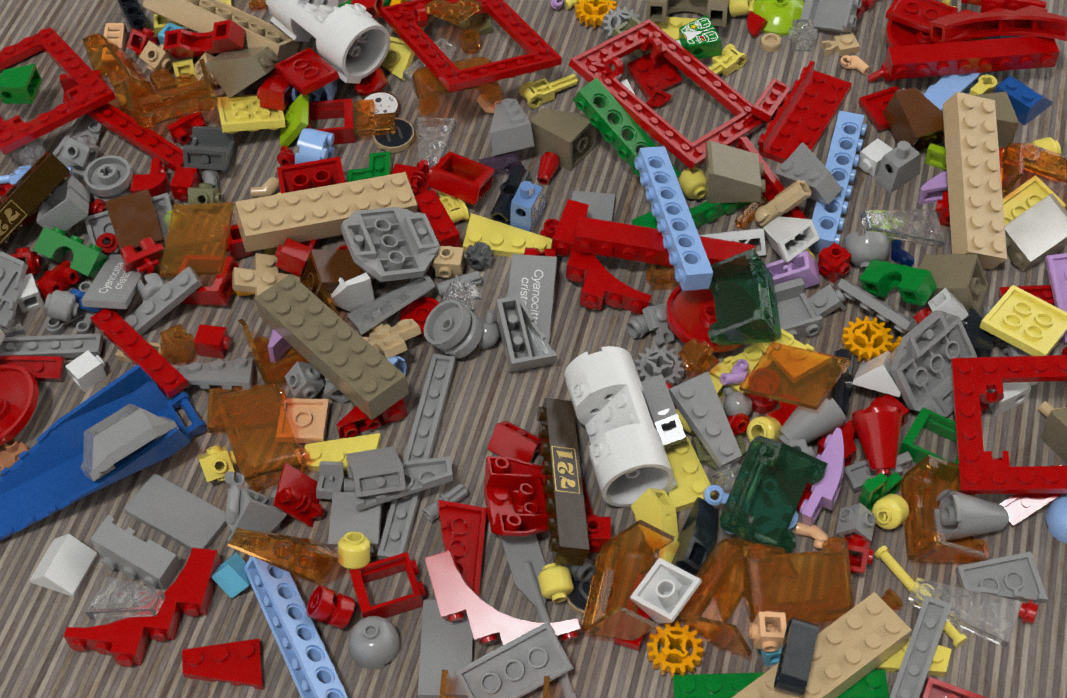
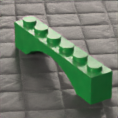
M705 201L696 207L690 208L689 211L697 229L708 222H713L717 218L731 214L735 210L748 206L753 202L708 203V201ZM648 212L633 219L631 225L657 229V220L652 215V212Z

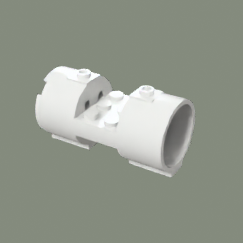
M266 0V4L269 6V13L272 15L270 21L294 41L309 42L310 38L314 36L318 53L329 65L338 71L340 79L345 83L360 84L362 78L373 73L381 65L388 53L390 46L389 32L374 20L372 15L366 11V7L361 4H345V6L339 8V0Z
M606 346L601 347L602 351L588 355V352H585L576 357L568 365L564 375L577 419L585 425L591 442L589 457L602 498L612 506L630 507L648 488L665 490L668 494L677 484L660 434L654 428L648 411L649 406L644 395L645 392L631 354L620 347Z

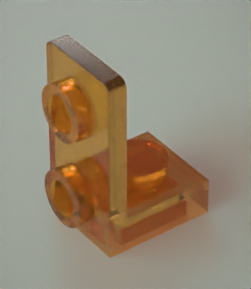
M649 264V268L646 269V281L651 282V290H673L679 286V282L675 279V269L665 268L656 270L655 264Z

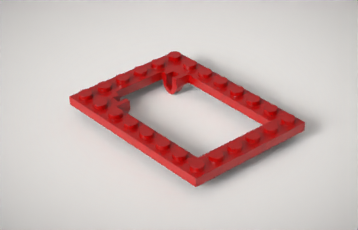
M413 0L380 8L382 18L449 92H458L461 89L477 87L481 84L494 83L498 80L514 78L518 75L534 73L542 69H551L562 64V57L504 0ZM458 8L472 9L474 15L487 12L528 54L459 70L420 27L427 26V16L435 15V13L450 12Z
M650 19L573 57L569 62V66L589 83L598 78L640 127L665 146L669 152L691 170L705 162L706 141L732 146L738 142L739 137L748 136L767 123L750 113L753 107L752 103ZM639 48L644 52L651 50L652 54L650 57L653 60L663 55L671 64L675 65L687 77L697 83L735 117L696 141L690 142L618 81L624 73L623 62L620 58Z
M51 27L42 29L39 33L26 37L21 42L13 46H7L0 51V71L44 50L77 86L67 90L71 101L60 104L55 109L42 113L29 122L22 121L19 115L7 121H4L0 116V151L3 155L116 99L114 92Z
M1067 355L951 358L960 493H1067V466L1010 467L1009 451H1002L1001 457L997 459L992 458V451H984L980 398L983 403L987 404L997 403L1004 398L1003 383L1067 381ZM989 389H996L993 393H987Z

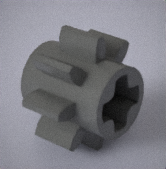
M475 242L474 246L469 245L465 252L468 264L475 269H484L485 265L490 266L493 260V251L484 242Z

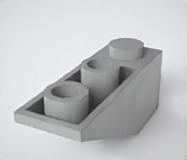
M661 374L642 381L644 395L664 449L687 442L663 375Z

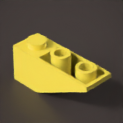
M648 488L630 507L635 514L636 521L643 528L647 541L652 544L657 553V559L661 558L672 563L680 545L679 541H677L679 534L676 509L665 490Z

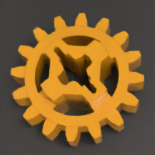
M577 0L575 5L576 19H579L580 24L585 22L586 27L590 24L593 25V28H596L597 25L601 27L605 14H608L610 9L615 11L617 2L613 0Z
M865 316L863 321L856 317L855 323L849 321L848 326L844 327L841 343L844 344V349H849L854 356H858L857 361L860 362L862 358H866L868 362L871 358H875L887 351L890 352L894 337L890 335L891 328H884L885 322L877 323L876 317L872 321L869 320L868 316Z
M679 621L675 622L674 627H671L669 623H665V629L657 626L656 635L651 633L649 635L650 642L647 643L646 650L648 651V661H653L652 668L657 669L660 667L662 676L666 672H670L671 678L676 673L685 676L686 670L694 673V665L700 666V657H703L704 649L701 648L703 640L700 638L696 639L697 630L689 632V625L686 624L681 628ZM661 643V644H662V649H661V652L658 653V649H657V648H658V645ZM690 646L692 647L693 651L691 656L688 655V650Z

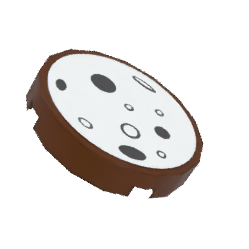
M384 91L374 92L362 99L359 111L366 123L371 125L373 123L379 124L386 119L397 118L400 111V103L392 93Z

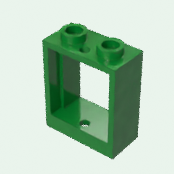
M922 407L902 441L899 455L909 452L913 459L912 462L953 481L957 472L959 473L958 456L953 463L916 444L925 429L957 443L955 422Z

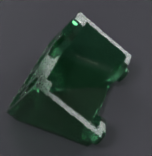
M752 248L711 265L713 276L709 289L706 290L711 291L714 295L717 323H712L710 330H708L711 342L716 343L718 346L772 343L780 340L782 334L774 280L770 270L755 249Z
M763 436L755 437L749 445L720 516V527L725 531L790 557L796 546V536L788 528L806 483L814 485L821 481L828 463L783 442Z

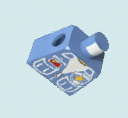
M530 181L521 182L511 201L510 226L529 232L533 231L546 206L543 187L532 184Z

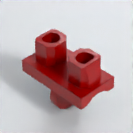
M198 109L185 117L181 113L176 114L177 121L168 125L167 129L174 144L179 142L181 145H185L191 140L190 135L193 134V127H206L202 112Z
M148 237L140 241L139 246L142 251L136 253L132 245L121 249V256L124 261L122 268L125 273L136 268L138 273L145 271L149 274L155 273L154 267L159 265L157 259L161 258V251L164 248L161 243L156 245L153 239Z
M65 260L52 271L47 270L44 276L35 282L42 292L45 301L49 293L52 294L55 290L64 291L70 285L80 280L77 272L70 268L71 264L69 261Z

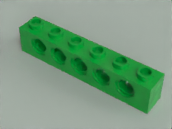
M595 78L578 91L573 101L578 110L588 117L591 125L601 132L605 141L615 148L619 157L629 164L633 173L640 177L639 170L635 168V158L638 157L636 152H639L640 148L657 146L598 78ZM672 164L676 177L678 178L681 175V173Z

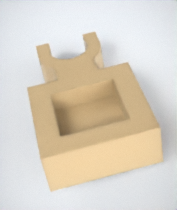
M854 33L834 36L833 41L826 40L821 42V49H825V56L832 55L834 52H838L839 56L858 53L860 48Z

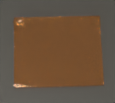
M233 202L173 205L159 275L164 278L174 277L188 266L195 271L196 275L222 274L235 204Z
M771 342L765 354L739 389L742 392L818 410L841 375L849 368L850 359Z

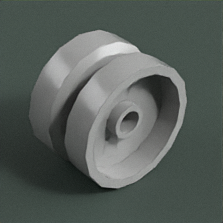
M115 155L102 156L92 161L85 169L84 180L93 202L96 199L107 201L131 194L133 173L127 160Z
M454 299L445 300L438 304L430 312L424 325L426 340L447 356H454L456 359L470 354L480 342L483 334V322L480 317Z

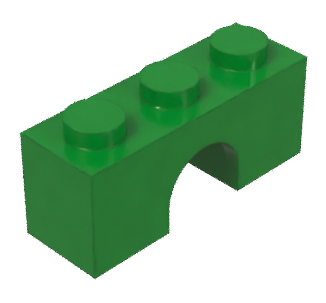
M55 226L52 230L44 227L33 251L60 263L64 255L72 251L74 258L70 268L95 279L109 257L101 253L103 249L91 243L89 247L83 245L84 240L74 235L68 238L64 236L66 231Z
M872 259L859 278L863 289L874 296L885 298L889 291L897 287L903 302L918 306H924L937 288L931 271Z

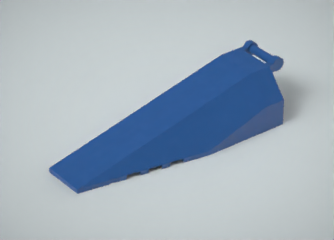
M137 364L58 419L36 439L38 442L28 452L24 450L19 455L20 459L10 468L5 467L0 472L2 474L0 476V540L107 485L172 456L189 444L192 437L196 434L204 433L208 426L204 420L199 418L190 403L189 395L186 392H181L169 400L152 377ZM128 404L140 407L158 417H166L175 421L178 428L175 427L157 441L152 440L114 464V470L98 480L92 481L81 470L84 451V431ZM178 407L183 408L192 423L187 428L176 411Z

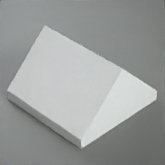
M889 351L859 366L852 384L900 397L901 394L890 372L892 361Z
M70 534L55 538L29 581L33 584L75 597L98 557V553Z
M659 558L630 596V599L656 623H672L702 581L700 578Z

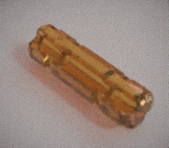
M761 196L760 202H752L735 219L736 226L745 229L755 218V211L767 204L766 197Z

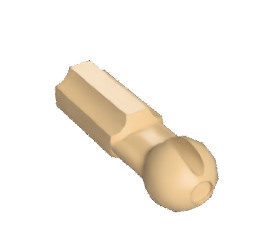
M799 179L776 195L773 200L755 211L756 223L764 227L778 216H782L806 200L812 193L809 185L804 180L801 181Z

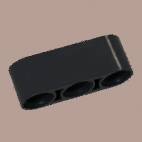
M118 0L122 15L130 31L132 28L143 30L144 27L149 28L147 18L137 0Z
M795 617L790 618L784 635L774 689L798 697L803 696L808 682L818 625Z

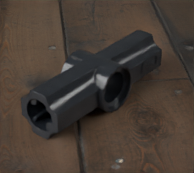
M517 165L515 168H512L506 182L500 186V195L490 214L492 220L504 224L509 222L511 217V201L521 182L528 181L530 177V172L524 167Z
M841 348L834 351L832 369L829 372L827 398L829 400L833 398L846 416L853 383L854 354L849 349Z

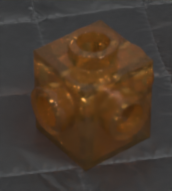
M181 323L160 332L161 352L166 359H170L173 365L179 362H186L194 356V337L185 331Z
M695 338L687 342L677 354L683 360L681 365L690 374L693 371L698 375L709 372L719 362L712 354L713 348L706 341L701 343Z

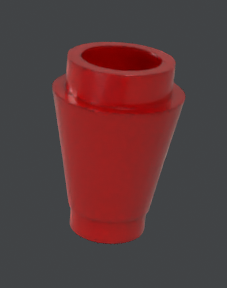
M545 152L540 157L537 181L540 184H549V181L560 166V158L557 154Z

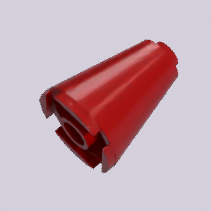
M885 406L872 407L871 411L865 414L864 409L853 412L852 419L870 471L876 472V476L879 473H883L885 476L891 475V471L896 469L902 409L898 410V407Z

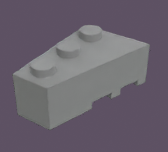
M507 98L495 105L490 129L494 156L534 146L531 122L516 99Z
M803 142L775 172L786 188L798 179L804 180L812 191L811 196L808 198L829 205L842 190L831 172Z
M516 295L496 299L495 312L509 373L555 364L557 354L551 349L545 339V335L539 330L521 297Z
M107 515L91 537V541L102 559L101 563L110 570L116 568L122 571L130 579L138 578L142 580L145 585L152 589L157 587L165 591L181 568L176 554L150 539L145 542L133 535L135 530L130 527L126 531L115 525L113 517Z

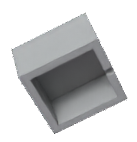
M73 175L69 176L65 183L61 186L57 185L53 189V195L47 201H42L39 204L37 223L43 228L47 227L52 230L55 226L68 233L72 226L78 222H83L88 217L90 191Z

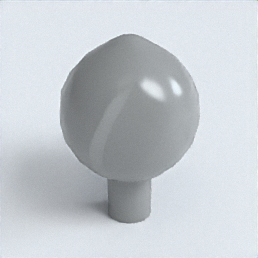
M487 310L486 318L482 321L483 334L478 343V346L482 349L494 346L499 338V327L494 323L496 312L492 310Z
M731 386L725 387L723 389L726 395L724 401L725 413L728 416H735L739 413L749 416L753 408L752 400L742 392H734Z

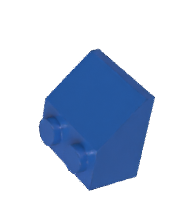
M1009 76L996 86L995 93L1007 92L1016 117L1023 125L1028 124L1052 105V101L1012 76Z

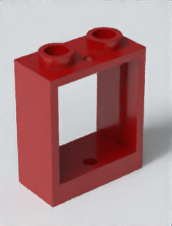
M353 99L309 102L308 126L306 128H311V120L344 118V127L316 130L333 133L334 141L332 145L356 143Z
M449 151L444 157H440L435 166L430 168L428 178H430L429 187L476 205L491 188L495 169Z
M186 256L178 274L188 266L196 274H218L212 287L200 286L180 304L227 305L233 292L232 272L234 267L239 268L234 258L223 256Z
M408 552L369 563L360 569H349L363 618L368 616L388 618L423 607L422 597L426 596L422 581L417 582L415 575L419 574L415 560L410 561ZM406 571L413 594L370 606L364 586L365 583Z

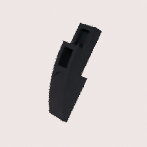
M697 497L677 539L680 545L671 563L694 576L701 574L704 570L713 546L718 524V509L700 497Z

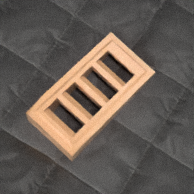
M106 23L101 52L102 62L122 60L128 36L124 23Z

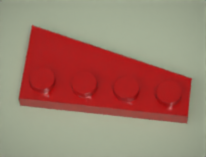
M438 500L437 508L444 552L449 550L454 555L460 573L472 591L478 596L487 508Z

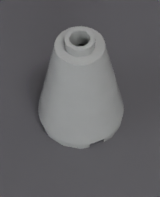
M815 385L779 429L780 436L778 440L781 444H784L791 439H805L807 444L834 431L836 427L844 426L847 423L845 421L846 416L833 398L829 400L827 397H824L823 395L827 392L820 386Z
M946 489L941 491L936 500L940 501L939 509H934V525L937 534L944 537L942 538L943 540L951 541L1001 531L1009 522V514L1004 506L964 493Z

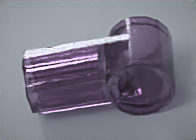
M517 150L478 159L479 163L494 168V175L503 172L509 175L512 168H515L517 165L523 167Z

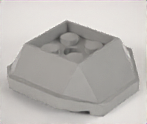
M400 207L354 211L341 224V232L354 263L360 266L364 273L367 272L370 279H377L380 282L423 277L439 251L440 245L426 214L414 213Z
M934 310L903 336L900 345L890 354L892 361L890 372L908 409L920 412L922 407L943 417L951 414L954 411L951 358L977 357L960 317Z
M128 404L84 431L83 463L80 468L86 477L96 481L114 470L116 462L152 440L157 441L175 427L178 428V426L171 419L158 417L140 407Z

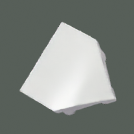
M367 272L346 282L340 277L338 287L332 294L328 293L325 297L327 302L353 312L374 301L370 277Z

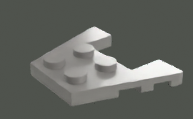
M0 251V326L10 330L28 265Z

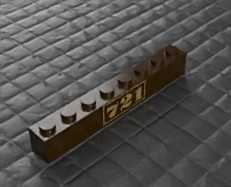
M45 152L0 199V249L8 242L7 238L12 232L16 233L23 226L22 222L28 216L31 217L38 211L39 208L37 206L42 201H47L53 195V189L57 185L61 186L68 179L67 175L71 171L52 153Z
M545 398L542 407H538L537 421H540L538 437L542 439L540 456H543L544 459L541 468L542 474L545 475L543 492L547 493L545 512L549 514L547 532H550L551 535L548 549L549 552H552L553 563L583 566L590 549L574 408L572 401Z

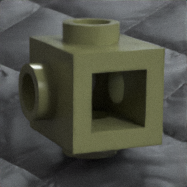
M199 183V187L188 188V210H199L200 214H212V210L219 209V205L222 203V194L219 192V187H212V183Z

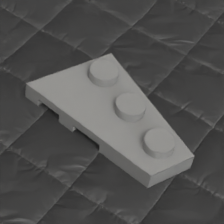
M1031 551L960 565L955 569L962 591L965 594L1026 601L1031 599L1035 602L1044 603L1048 600Z

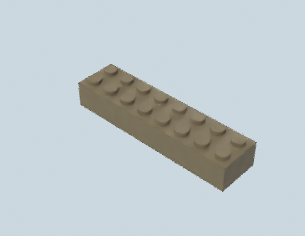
M289 274L254 297L259 316L371 420L409 394L406 376L292 274Z

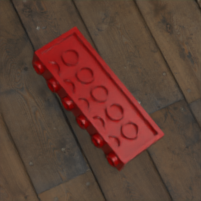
M810 61L807 67H803L800 79L795 80L791 93L786 94L782 107L779 106L777 108L775 118L769 121L765 134L760 135L757 143L760 146L759 154L762 157L782 164L802 142L813 153L850 92L852 83L815 71V62Z

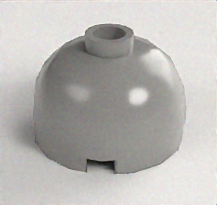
M865 231V236H858V232H854L844 238V247L852 255L851 263L859 266L861 270H865L872 259L886 260L889 254L890 239L886 234L880 232Z
M368 616L359 620L352 627L348 638V649L352 658L360 667L369 670L382 669L385 667V664L391 660L393 662L397 658L400 651L399 634L395 626L386 618Z

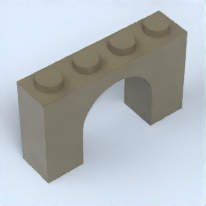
M647 0L646 20L652 19L655 22L666 23L667 16L670 13L687 11L704 16L707 15L713 26L726 27L729 0Z

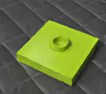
M300 94L283 113L286 127L280 128L281 147L283 145L288 147L300 135L302 130L308 126V94L305 96Z

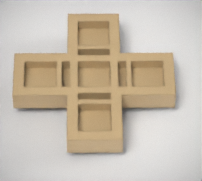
M255 253L254 270L234 267L232 272L233 290L255 293L256 297L289 274L278 273V267H275L278 259L275 255ZM293 275L297 280L300 281L299 276Z
M413 319L401 320L393 327H390L384 320L365 332L367 337L363 338L388 359L407 351L404 341L422 333L419 325Z

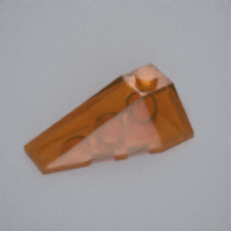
M242 528L235 530L227 545L319 586L339 558L337 549L314 539Z

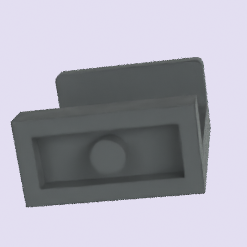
M194 126L191 144L184 145L183 147L184 168L227 170L235 150V133H223L222 128Z

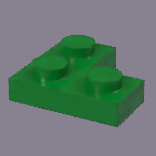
M391 151L370 153L369 168L348 170L347 182L391 175Z
M894 472L889 477L883 473H879L874 478L869 477L862 484V493L858 499L859 503L866 506L872 512L873 505L877 500L885 495L899 492L903 478L897 472Z

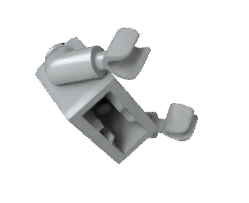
M228 471L225 474V482L231 485V489H228L225 521L232 533L227 540L235 547H240L245 539L257 543L261 542L268 534L279 529L281 521L287 515L282 510L273 506L277 489L272 491L271 498L245 487L238 489V486L244 482V476L241 473H236L234 480V472Z

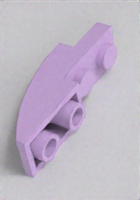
M837 427L833 435L829 434L827 436L822 455L818 454L815 458L813 468H815L816 480L811 488L812 495L809 500H804L800 508L803 524L810 527L813 526L822 507L833 510L842 486L845 465L842 431Z

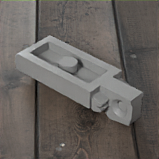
M909 452L897 455L896 469L891 471V475L894 472L900 475L904 472L903 469L911 466L913 459ZM867 460L844 468V475L853 492L862 490V484L869 477H876V472L870 471Z

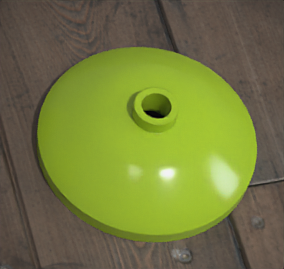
M803 0L754 1L753 12L768 21L762 32L787 36L797 33L804 28L800 21L805 4Z

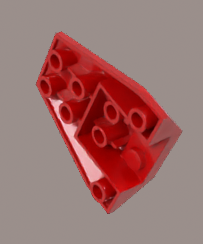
M486 457L484 498L491 532L501 536H529L547 531L549 514L545 512L547 493L543 492L545 475L541 472L542 466L511 457ZM582 478L585 514L587 517L593 515L585 482Z

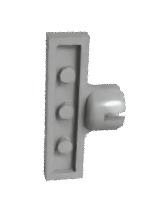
M189 266L167 284L156 273L146 274L144 278L147 284L145 285L143 280L140 279L137 285V290L143 298V303L124 320L141 336L202 286V283L195 271Z

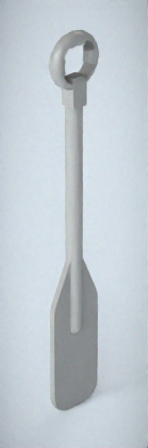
M536 534L529 536L499 535L516 587L536 608L540 623L547 621L551 623L545 605L546 599L541 594L538 582V575L546 564ZM566 672L558 677L564 698H576L568 673Z

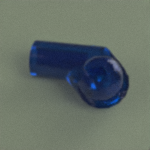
M899 239L892 240L891 259L899 265L912 266L914 264V257L907 251L902 250V241Z

